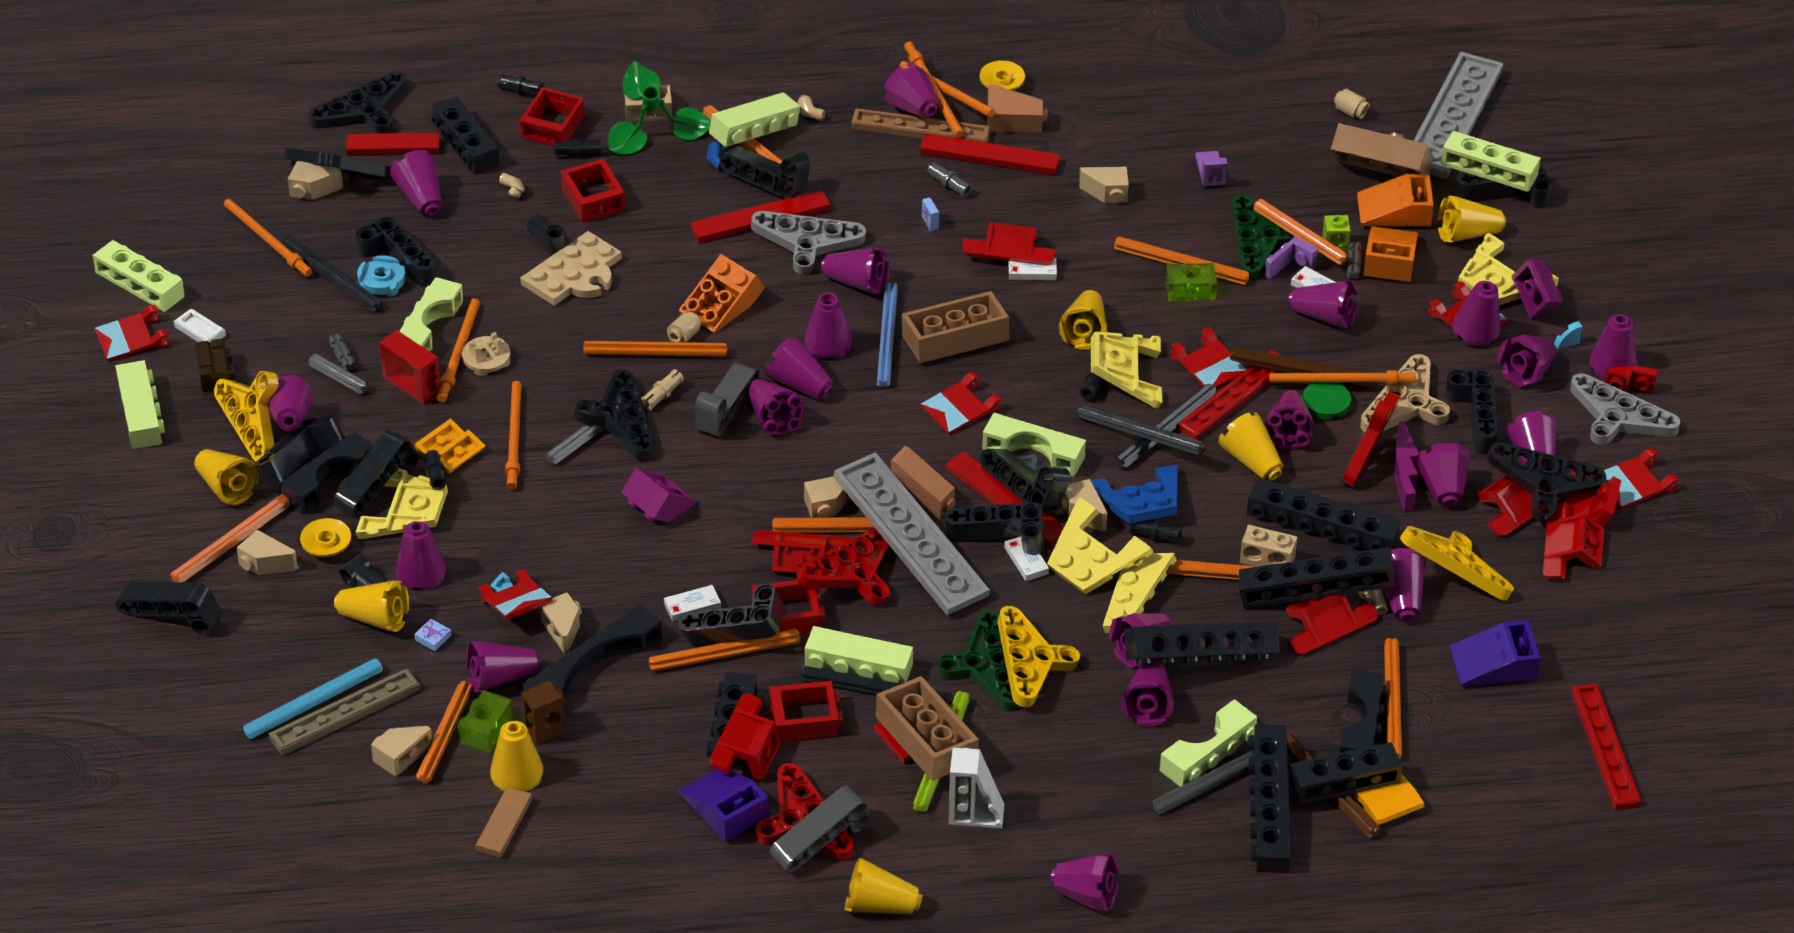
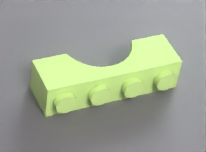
M436 277L432 284L426 287L421 300L416 302L411 315L406 317L400 332L428 351H431L433 348L431 330L426 326L439 318L454 317L463 303L462 284Z
M993 413L983 431V450L1008 449L1012 452L1019 449H1033L1043 453L1049 459L1052 467L1067 468L1073 477H1075L1085 458L1086 440L997 413Z
M1234 699L1216 712L1215 732L1217 735L1214 738L1203 743L1177 741L1161 753L1160 771L1180 787L1199 778L1209 768H1214L1225 756L1233 754L1245 741L1248 742V735H1253L1254 724L1257 725V716Z

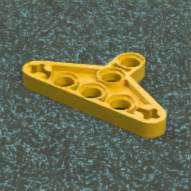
M259 372L251 387L232 380L219 379L214 388L216 400L254 461L259 460L274 446L268 403L278 387V377L273 372Z
M1407 526L1400 537L1401 541L1409 548L1500 600L1506 601L1514 590L1511 583L1471 551V540L1460 532L1453 531L1448 539L1416 527Z
M1005 606L1000 610L997 623L1012 698L1017 705L1030 707L1035 703L1049 671L1075 670L1080 660V653L1072 646L1049 645L1018 608ZM1013 634L1018 636L1020 639L1013 640L1009 638L1008 635ZM1012 653H1018L1022 655L1023 659H1017L1013 657ZM1037 655H1045L1048 657V660H1041ZM1061 656H1069L1074 661H1066ZM1022 672L1027 675V678L1018 677L1015 673Z

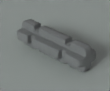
M1352 241L1349 243L1347 277L1349 279L1353 278L1356 280L1360 277L1362 249L1360 242L1355 243Z
M338 333L329 337V344L334 349L333 351L342 364V368L347 371L354 370L356 368V361L351 356L352 354L343 341L342 336Z

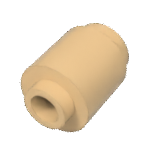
M1348 89L1339 91L1335 96V108L1354 119L1356 117L1362 119L1369 109V103L1366 102L1365 98Z
M693 312L681 314L667 328L669 339L672 342H688L699 331L701 326L700 318Z

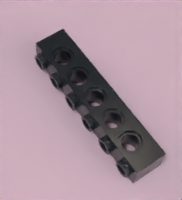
M1259 477L1248 496L1246 515L1362 550L1391 547V550H1393L1399 538L1401 520Z
M1391 547L1239 569V593L1244 608L1396 586L1395 562Z
M1277 622L1141 626L1124 629L1126 660H1136V665L1152 664V659H1160V664L1176 663L1175 658H1184V663L1200 662L1199 657H1207L1208 662L1223 661V656H1231V661L1247 660V655H1254L1255 660L1270 659V654L1279 653ZM1248 636H1249V637L1251 638V640H1252V646H1251V647H1249L1248 644H1247V637H1248ZM1224 637H1226L1229 642L1228 648H1226L1223 644ZM1177 638L1181 642L1180 650L1176 647ZM1200 638H1202L1205 642L1204 649H1202L1200 646ZM1153 639L1157 642V651L1152 648Z
M1254 724L1253 735H1248V751H1253V757H1249L1248 771L1253 773L1254 778L1249 779V795H1254V801L1250 800L1249 812L1250 817H1255V823L1250 824V839H1255V845H1251V861H1256V872L1289 873L1291 856L1286 725Z

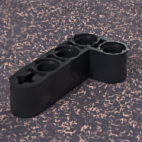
M738 146L722 154L719 159L720 167L726 173L786 199L802 192L807 186L810 159L802 151L788 156L780 164Z
M1539 164L1538 176L1528 192L1462 172L1457 176L1455 196L1477 202L1525 194L1531 206L1544 208L1548 206L1550 201L1552 183L1541 164Z
M382 217L357 229L356 241L359 255L362 257H373L385 251L390 257L399 260V264L404 266L405 272L416 284L422 287L432 284L436 278L434 258L393 217Z
M1452 370L1448 373L1445 396L1452 402L1470 403L1473 447L1476 452L1486 455L1490 447L1496 443L1498 434L1494 377L1490 372L1483 370Z
M333 414L304 420L297 429L290 431L257 460L254 466L264 486L271 487L283 481L318 448L337 444L345 436Z
M391 429L386 430L338 490L334 498V505L354 517L361 516L398 468L407 472L415 468L419 455L412 441Z
M986 449L981 454L980 462L984 470L1024 503H1037L1042 507V510H1055L1059 507L1071 480V475L1067 468L1045 466L1037 474L1008 449Z
M1037 503L958 507L948 510L944 516L947 535L953 541L1021 537L1023 551L1029 555L1039 554L1045 547L1042 507Z
M129 582L115 604L122 614L128 616L185 617L192 630L204 636L212 632L222 614L211 590L206 585L197 582Z
M765 583L755 589L751 605L688 612L679 618L678 627L687 642L693 646L770 638L779 632L784 603L774 586Z

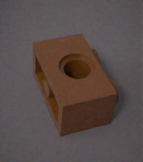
M549 680L521 692L524 725L527 727L536 745L564 733L566 716L562 704L565 703V699L559 688L555 689Z

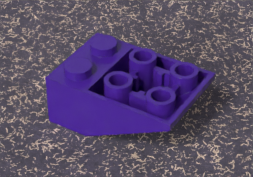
M1528 620L1503 622L1449 646L1461 686L1537 679L1541 658Z
M716 769L679 790V794L724 842L757 825L762 819L769 817L768 796L753 780L732 770L726 775Z

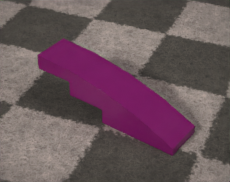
M1401 421L1399 422L1395 446L1394 476L1400 502L1404 512L1414 510L1419 453L1405 422Z

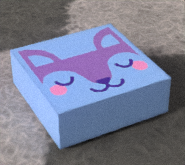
M931 198L922 199V218L929 230L934 231L939 228V211Z
M430 619L414 636L417 642L436 651L451 637V629Z

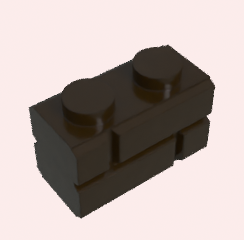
M223 339L211 340V342H196L195 347L201 388L204 393L213 392L219 379L230 380L235 378L233 364L228 365V362H232L231 348H225Z

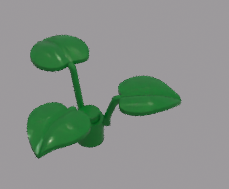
M634 60L624 75L623 92L631 100L642 98L639 121L636 127L628 121L616 123L609 131V150L617 155H632L642 150L646 145L647 135L639 129L642 126L646 110L654 111L659 106L662 107L670 121L674 123L673 133L675 136L683 141H694L709 132L711 120L705 114L693 108L677 110L676 118H674L666 107L665 101L660 99V78L658 75Z

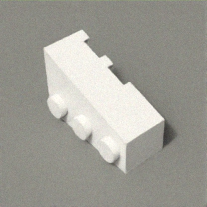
M953 748L950 769L949 825L1002 828L1004 802L980 749Z

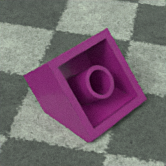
M1528 259L1511 276L1530 319L1553 312L1563 303L1562 294L1556 288L1552 279V272L1544 260Z
M637 467L621 491L628 498L627 502L637 509L641 508L645 511L644 516L653 522L658 520L669 522L694 506L697 502L665 475Z

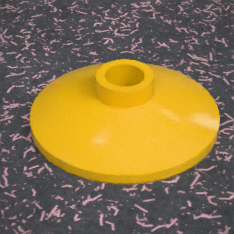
M994 61L986 64L980 71V81L987 88L988 84H993L1009 90H1015L1025 80L1024 70L1019 65L1010 61Z
M332 518L318 519L309 523L302 530L300 541L303 549L309 554L329 557L341 553L349 546L351 531L340 520Z

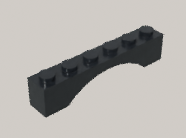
M639 605L632 611H628L614 623L607 625L605 629L595 636L588 638L574 650H570L555 663L548 665L546 669L534 677H530L523 684V692L550 680L555 689L559 688L566 700L572 684L589 667L615 655L643 652L662 639L661 621L642 605Z

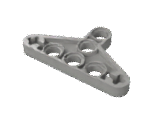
M768 211L755 212L751 220V228L754 232L794 252L793 269L802 275L813 271L816 255L862 245L866 237V228L856 222ZM772 222L775 223L774 229L771 228ZM788 223L791 227L782 228L779 224ZM812 226L814 230L806 231L803 227ZM835 229L838 232L836 234H829L826 230ZM842 231H845V238L842 237ZM809 243L812 245V247L803 248L800 246V244ZM806 260L810 264L802 266L798 264V261Z
M1579 373L1571 379L1570 391L1597 419L1592 424L1590 439L1595 444H1609L1618 432L1672 437L1679 431L1680 419L1671 412L1587 374ZM1606 393L1609 397H1600L1597 394ZM1619 403H1628L1630 407H1622ZM1641 413H1650L1652 417H1644ZM1608 417H1616L1619 421H1610ZM1596 431H1605L1607 435H1598Z

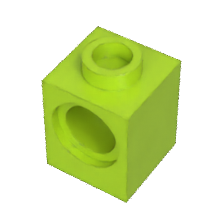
M1348 215L1324 216L1322 238L1344 252H1348L1350 240Z

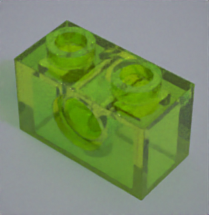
M1214 263L1167 264L1165 283L1168 301L1216 300L1217 279Z
M483 690L479 698L473 700L467 716L462 717L459 722L458 732H460L461 744L490 753L498 741L501 727L513 718L512 700Z

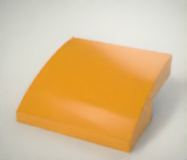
M451 418L414 444L418 454L424 459L428 451H438L447 474L456 470L485 449L486 446L469 429L464 432Z
M1403 775L1401 776V783L1350 794L1364 805V811L1378 825L1424 808V802Z

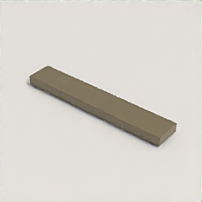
M406 668L270 732L269 739L283 756L420 691V684Z

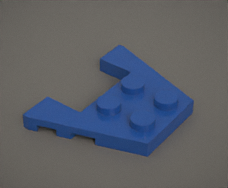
M1177 465L1155 468V477L1158 482L1151 481L1146 485L1136 487L1125 486L1115 491L1111 489L1106 478L1091 480L1101 502L1107 503L1113 513L1129 524L1177 515Z

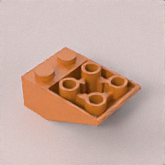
M1405 174L1357 192L1361 226H1431L1434 205L1429 174Z
M1371 226L1363 276L1411 282L1418 232Z
M720 254L678 311L682 314L687 312L695 313L700 318L701 326L715 334L751 307L765 286L755 274Z

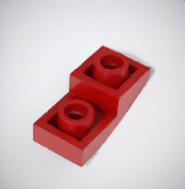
M1639 366L1607 368L1605 383L1627 393L1629 388L1654 393L1658 369Z

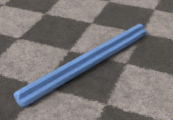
M889 282L885 284L877 373V385L880 388L889 387L891 378L898 285Z

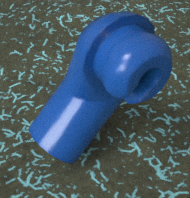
M713 141L708 146L706 158L718 171H723L720 167L719 159L720 155L723 154L721 149L725 150V147L720 142Z

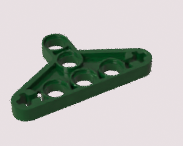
M1238 194L1232 200V216L1240 269L1249 272V280H1256L1265 271L1268 257L1274 255L1278 247H1282L1283 244L1288 243L1294 237H1290V233L1254 210L1255 201L1249 195ZM1241 205H1244L1245 210H1241ZM1241 219H1247V220H1249L1250 222H1248V223H1243V222H1240L1239 220H1241ZM1267 234H1273V235H1275L1276 237H1275V238H1268V237H1266L1265 235H1267ZM1242 235H1251L1252 238H1243ZM1244 251H1254L1255 254H1246Z
M985 610L977 617L965 652L941 656L937 661V674L944 680L970 678L1000 708L1013 712L1021 706L1017 705L1013 698L1009 700L1007 697V692L1011 691L1009 682L998 680L1002 676L1008 677L1006 663H995L993 661L997 657L1004 658L1002 643L993 645L988 642L989 639L1001 641L997 623L999 614L992 610ZM988 622L992 624V629H989ZM970 661H978L979 663H981V665L977 667H971L967 663H969ZM951 664L955 666V669L944 670L942 667Z

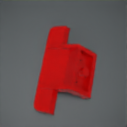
M989 222L986 241L963 238V253L971 257L1048 266L1053 263L1056 250L1034 247V241H1037L1038 232L1033 227Z
M1573 472L1571 477H1575L1576 473ZM1612 476L1607 484L1603 483L1599 490L1566 496L1565 502L1571 505L1570 516L1584 513L1604 527L1614 515L1622 480Z
M1506 475L1478 493L1481 502L1498 504L1503 512L1486 523L1497 537L1503 538L1534 518L1530 512L1531 493ZM1539 483L1542 491L1550 492V487L1547 484L1541 486ZM1543 504L1537 505L1540 512L1547 509Z
M1567 502L1556 504L1554 514L1547 521L1543 574L1547 580L1565 579L1566 563L1576 557L1593 570L1602 566L1604 528L1584 513L1570 516L1571 505Z
M765 530L756 531L752 536V544L774 546L773 572L797 574L804 562L825 553L826 550H831L851 540L849 537Z
M1345 594L1301 600L1286 607L1288 617L1297 618L1302 621L1305 631L1286 639L1296 655L1303 656L1374 623L1378 614L1372 602H1366L1352 609Z
M743 694L740 697L709 759L712 767L728 775L737 757L747 760V766L751 770L753 779H764L781 744L775 722L758 716L763 705L761 698L750 694Z

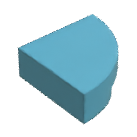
M1579 321L1568 325L1569 329L1561 336L1560 334L1557 336L1554 343L1557 349L1580 344L1582 325Z
M503 572L490 585L494 593L513 586L510 577Z

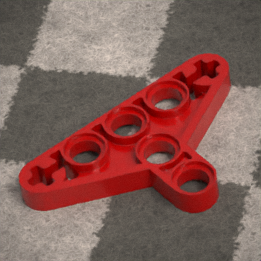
M1389 391L1384 400L1380 399L1341 482L1351 487L1354 486L1401 396Z
M876 528L871 529L804 562L797 572V580L801 585L809 588H855L870 604L881 606L886 602L890 589L875 571L889 544ZM856 546L863 547L866 552L859 551ZM839 554L845 555L849 561L841 559ZM821 563L830 565L832 569L824 568ZM855 572L862 573L866 578L858 577ZM872 590L879 591L882 596L875 595Z
M785 763L778 769L779 813L762 819L757 823L756 838L760 844L773 845L795 826L786 824L785 821L787 819L794 818L800 822L809 814V810L817 808L824 802L801 768L794 763ZM801 790L809 793L806 797H798L795 794ZM769 828L773 829L775 833L768 836L762 834L761 831ZM843 830L818 852L836 861H847L853 856V840L846 830Z

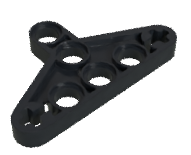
M399 71L390 72L313 107L308 112L310 126L313 128H328L365 123L376 134L390 133L393 129L392 117L387 110L407 88L405 74ZM373 90H382L381 92H372ZM356 98L363 99L361 101H353V99ZM336 107H343L341 110H334ZM368 110H374V111H375V112H373V113H365V111H368ZM380 122H386V123H387V124H385V125H377V123H380Z
M285 149V160L329 166L345 171L392 179L390 175L391 166L319 151Z
M616 370L602 401H578L573 416L578 422L583 424L604 425L634 458L648 460L652 455L654 442L635 377L627 370ZM622 396H628L633 400H628ZM580 410H586V411L590 412L591 414H585V413L581 412ZM604 411L611 412L614 415H608ZM627 412L634 413L637 417L631 416ZM632 429L639 430L642 434L636 433Z
M1503 442L1494 443L1486 454L1487 460L1492 466L1531 493L1530 512L1536 520L1542 522L1548 521L1554 514L1557 498L1599 490L1607 478L1605 471L1596 465ZM1496 451L1500 452V456L1502 458L1498 457V453H1496ZM1517 456L1525 457L1529 464H1520ZM1541 462L1549 463L1552 471L1544 470ZM1564 468L1573 469L1576 476H1568ZM1539 483L1547 484L1550 487V492L1542 491ZM1537 505H1545L1548 508L1549 513L1545 514L1540 512L1537 508Z

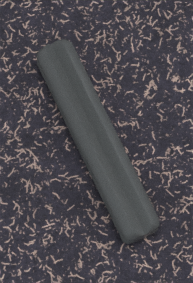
M317 353L309 357V366L360 395L368 391L367 381Z
M585 424L547 452L546 460L552 465H556L601 432L605 426Z

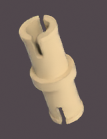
M673 369L662 381H657L653 385V389L641 398L643 407L645 408L649 404L647 410L651 411L662 399H667L671 395V391L684 381L683 375L679 372L675 376L678 370Z

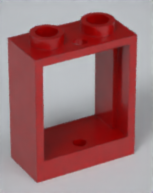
M542 87L520 119L521 138L554 146V140L568 141L585 116L584 98ZM546 109L569 115L563 125L540 119Z
M604 158L561 171V188L581 222L625 210V192ZM603 179L609 190L583 198L576 186Z
M398 330L379 342L383 378L423 405L438 395L441 383L439 362L436 355ZM403 363L414 369V371L405 366Z
M798 580L768 583L774 586L783 602L808 599L811 612L782 615L779 632L797 629L800 635H806L811 633L813 626L821 627V622H825L824 608L818 605V603H821L819 588L805 587ZM752 585V598L755 589L760 585Z
M832 681L769 687L772 721L775 722L780 743L839 737V726H843L842 711H837L836 708L840 706L838 691H833ZM827 702L829 716L785 720L783 706Z

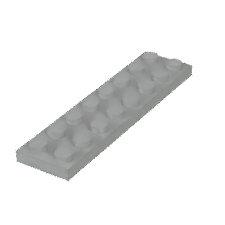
M1460 52L1414 139V141L1426 143L1434 157L1429 175L1447 179L1452 168L1441 165L1443 146L1452 131L1470 135L1503 70V63Z
M876 452L834 470L833 477L946 615L989 596L990 589Z

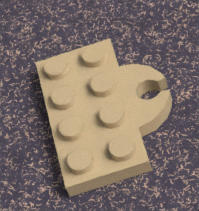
M587 231L520 277L521 285L553 306L571 294L581 298L598 297L601 295V288L593 284H602L604 289L609 290L612 283L609 267L621 260L622 254L615 247Z

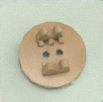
M494 332L491 333V336H482L469 341L463 348L462 359L464 364L469 369L474 370L476 375L484 376L489 372L498 371L509 366L511 352L508 344L501 338H497V333Z

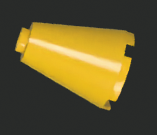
M1448 196L1449 198H1444L1439 208L1438 220H1442V228H1438L1444 242L1451 243L1482 237L1487 233L1491 235L1498 234L1506 226V217L1501 210L1460 197Z
M1093 290L1082 292L1062 315L1059 323V333L1062 339L1067 344L1068 342L1079 350L1091 349V337L1094 332H1107L1103 300L1101 295Z
M1254 412L1253 416L1250 413H1246L1226 427L1229 432L1225 436L1221 434L1218 440L1220 446L1262 479H1270L1272 481L1281 475L1283 463L1257 412Z
M210 449L202 450L195 458V469L222 502L238 505L244 503L254 493L252 489L255 484L258 485L259 474L250 459Z
M398 580L343 589L335 596L334 607L342 616L390 632H397L401 630L406 622L402 621L403 614H408L409 611L408 590L406 586H401L400 583L402 582Z
M510 721L501 727L490 768L491 779L494 785L503 791L507 787L524 792L532 790L540 783L543 774V763L527 727L519 721Z
M858 858L849 885L850 898L846 897L845 911L855 913L912 914L914 910H919L923 895L918 894V887L865 859Z

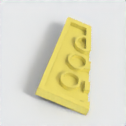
M1152 553L1147 558L1143 556L1135 561V565L1129 569L1124 568L1121 570L1103 623L1105 633H1109L1114 618L1144 611L1143 605L1154 596V588L1158 582H1163L1167 576L1166 570L1177 561L1174 553Z

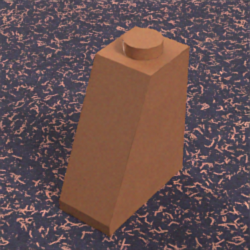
M988 84V106L995 110L993 117H987V126H990V131L1042 133V125L1047 123V110H1043V100Z
M904 446L891 460V471L927 514L941 520L945 513L955 506V487L909 447Z

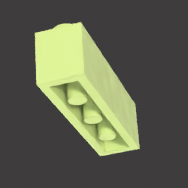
M783 92L712 114L709 133L727 147L797 125L800 105Z
M145 360L115 365L132 449L162 444L160 434H164L165 429L163 419H157V417H161L159 402L154 403V400H158L156 387L150 386V384H154L152 369L147 370Z
M813 626L805 646V666L903 684L907 682L913 666V647Z

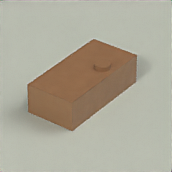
M1338 123L1331 146V151L1338 163L1396 177L1405 174H1429L1434 159L1426 143L1404 139L1402 135L1397 133L1387 135Z
M992 291L903 313L902 334L919 363L1009 341V316Z
M922 676L877 694L876 718L932 781L950 774L953 748L978 749L979 739Z

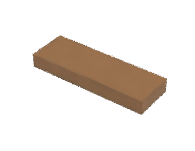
M510 787L505 789L476 843L477 852L499 858L502 857L532 801L531 793Z

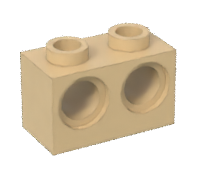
M660 85V99L665 101V105L672 115L670 85ZM624 94L626 121L631 123L638 122L642 98L631 100ZM659 106L654 111L646 110L643 122L670 119L662 107Z
M1248 525L1241 544L1240 563L1250 566H1265L1292 562L1295 559L1297 536Z

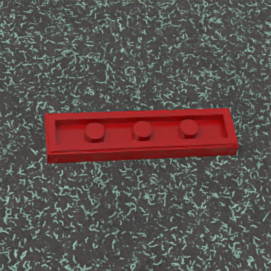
M440 133L347 134V155H403L415 150H425L429 154H439Z

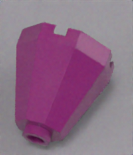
M913 63L907 64L908 68L904 70L901 67L895 69L884 84V90L887 91V95L884 94V99L889 104L924 119L934 115L938 109V98L927 72Z
M1523 334L1502 342L1497 361L1504 368L1501 371L1503 377L1516 386L1522 387L1541 380L1554 361L1557 350L1554 342L1546 337Z
M1458 443L1435 444L1431 446L1430 452L1426 453V449L1421 451L1417 462L1418 471L1434 499L1445 507H1453L1462 501L1471 459L1470 451L1466 448L1463 451Z
M1132 613L1114 618L1108 636L1110 642L1115 641L1116 648H1113L1115 656L1128 668L1140 666L1136 665V660H1126L1124 629L1141 626L1173 625V622L1165 614ZM1153 639L1152 648L1157 651L1158 645Z
M1100 853L1059 863L1056 869L1054 868L1051 872V884L1054 885L1058 893L1094 910L1107 911V908L1111 909L1113 907L1118 892L1119 881H1114V874H1119L1116 856L1114 853Z

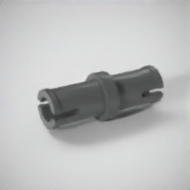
M933 162L929 166L927 174L940 181L943 187L946 189L951 188L962 197L969 195L972 185L959 178L956 172L948 171L937 162Z

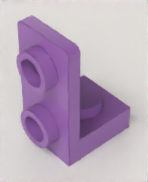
M1218 151L1195 153L1203 186L1226 185L1228 165L1226 158H1220Z
M1295 236L1291 241L1283 244L1278 252L1268 257L1265 264L1266 277L1271 279L1291 261L1313 270L1317 266L1318 248Z

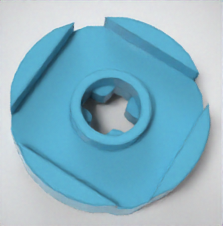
M372 257L373 261L367 264L364 261L359 266L357 271L358 283L372 294L394 296L405 283V268L394 257Z

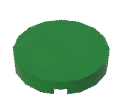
M1339 383L1309 384L1304 389L1302 396L1310 415L1322 420H1333V417L1337 416L1339 418L1343 417L1349 411L1351 405L1350 392Z

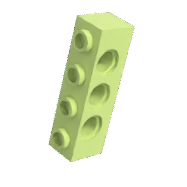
M1452 131L1443 146L1441 165L1527 192L1538 176L1540 157L1456 131Z
M112 240L93 255L95 272L149 304L156 305L163 312H166L185 297L183 281L178 275L172 274L160 265L147 260L144 256L138 255L125 245Z

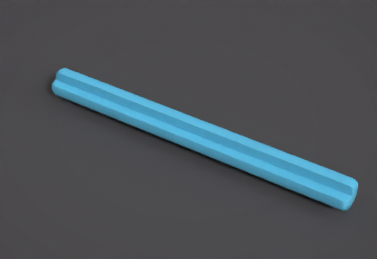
M374 658L243 726L245 735L249 739H253L381 673V663L377 658Z

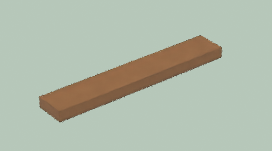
M856 108L851 122V129L921 139L924 138L925 133L957 138L947 120L924 119L917 116ZM958 122L964 131V135L959 138L988 142L990 126Z

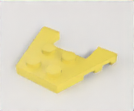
M1487 233L1483 243L1476 249L1474 257L1470 258L1459 275L1458 282H1464L1470 291L1480 281L1494 283L1498 288L1499 305L1520 299L1521 297L1511 277L1515 272L1493 258L1504 250L1505 243ZM1552 274V279L1557 286L1559 278Z
M1094 332L1091 337V372L1158 409L1162 404V387L1139 380L1138 352L1157 358L1161 353V337L1152 336L1150 339H1147L1137 334H1134L1133 337H1122L1121 333Z
M399 468L384 485L387 487H397L387 517L361 516L356 529L357 539H366L402 533L406 525L414 521L424 522L429 528L436 527L448 493L447 484L441 490H433L432 486H430L429 478L421 475L417 478L408 475L406 470Z
M1079 497L1047 565L1052 571L1086 595L1112 579V575L1124 568L1129 569L1135 565V561L1143 556L1145 558L1150 556L1153 550L1134 536L1118 554H1115L1084 532L1083 529L1095 518L1098 511L1090 503Z

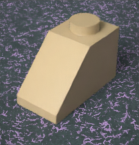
M297 161L288 177L289 194L291 197L314 200L341 190L343 188L342 171L340 168Z
M1127 167L1080 168L1079 187L1103 203H1128L1129 184Z
M834 477L804 482V500L811 518L836 516L850 499L849 495Z
M1090 479L1070 483L1059 505L1061 511H1065L1069 518L1077 499L1081 497L1098 511V514L1087 527L1101 532L1106 531L1107 511Z
M259 530L254 531L237 547L239 565L244 570L251 571L258 576L293 572L298 569L296 551Z
M567 592L552 598V602L540 606L541 622L564 654L568 653L580 627L579 615L582 614L579 603L576 600L573 601Z
M428 726L388 729L371 744L373 762L397 777L429 749L432 742L431 728Z

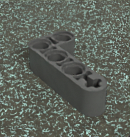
M734 363L713 394L702 391L695 403L696 429L721 437L748 399V387L752 381L759 379V370Z
M849 786L841 787L772 845L769 851L770 855L788 873L794 872L847 827L853 833L861 831L870 821L867 804Z

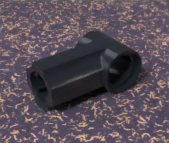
M538 214L531 217L527 224V231L546 246V252L552 256L567 246L565 229L562 226L553 225L546 218Z
M359 554L339 569L342 580L350 587L389 581L374 570L371 562L362 554Z

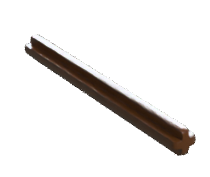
M1232 347L1230 352L1231 361L1292 373H1369L1239 347ZM1349 383L1365 387H1371L1372 383Z
M1286 730L1287 754L1295 762L1314 759ZM1349 794L1331 798L1368 838H1373L1379 834L1380 826Z

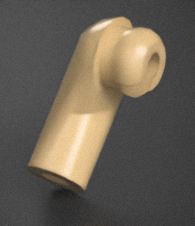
M801 96L797 102L800 105L801 114L804 117L823 121L825 110L815 108L809 96Z
M506 173L500 176L499 183L511 188L508 192L509 195L516 199L520 198L521 193H524L525 190L522 181Z
M1381 589L1358 592L1363 600L1373 603L1377 614L1383 615L1388 611L1384 593Z

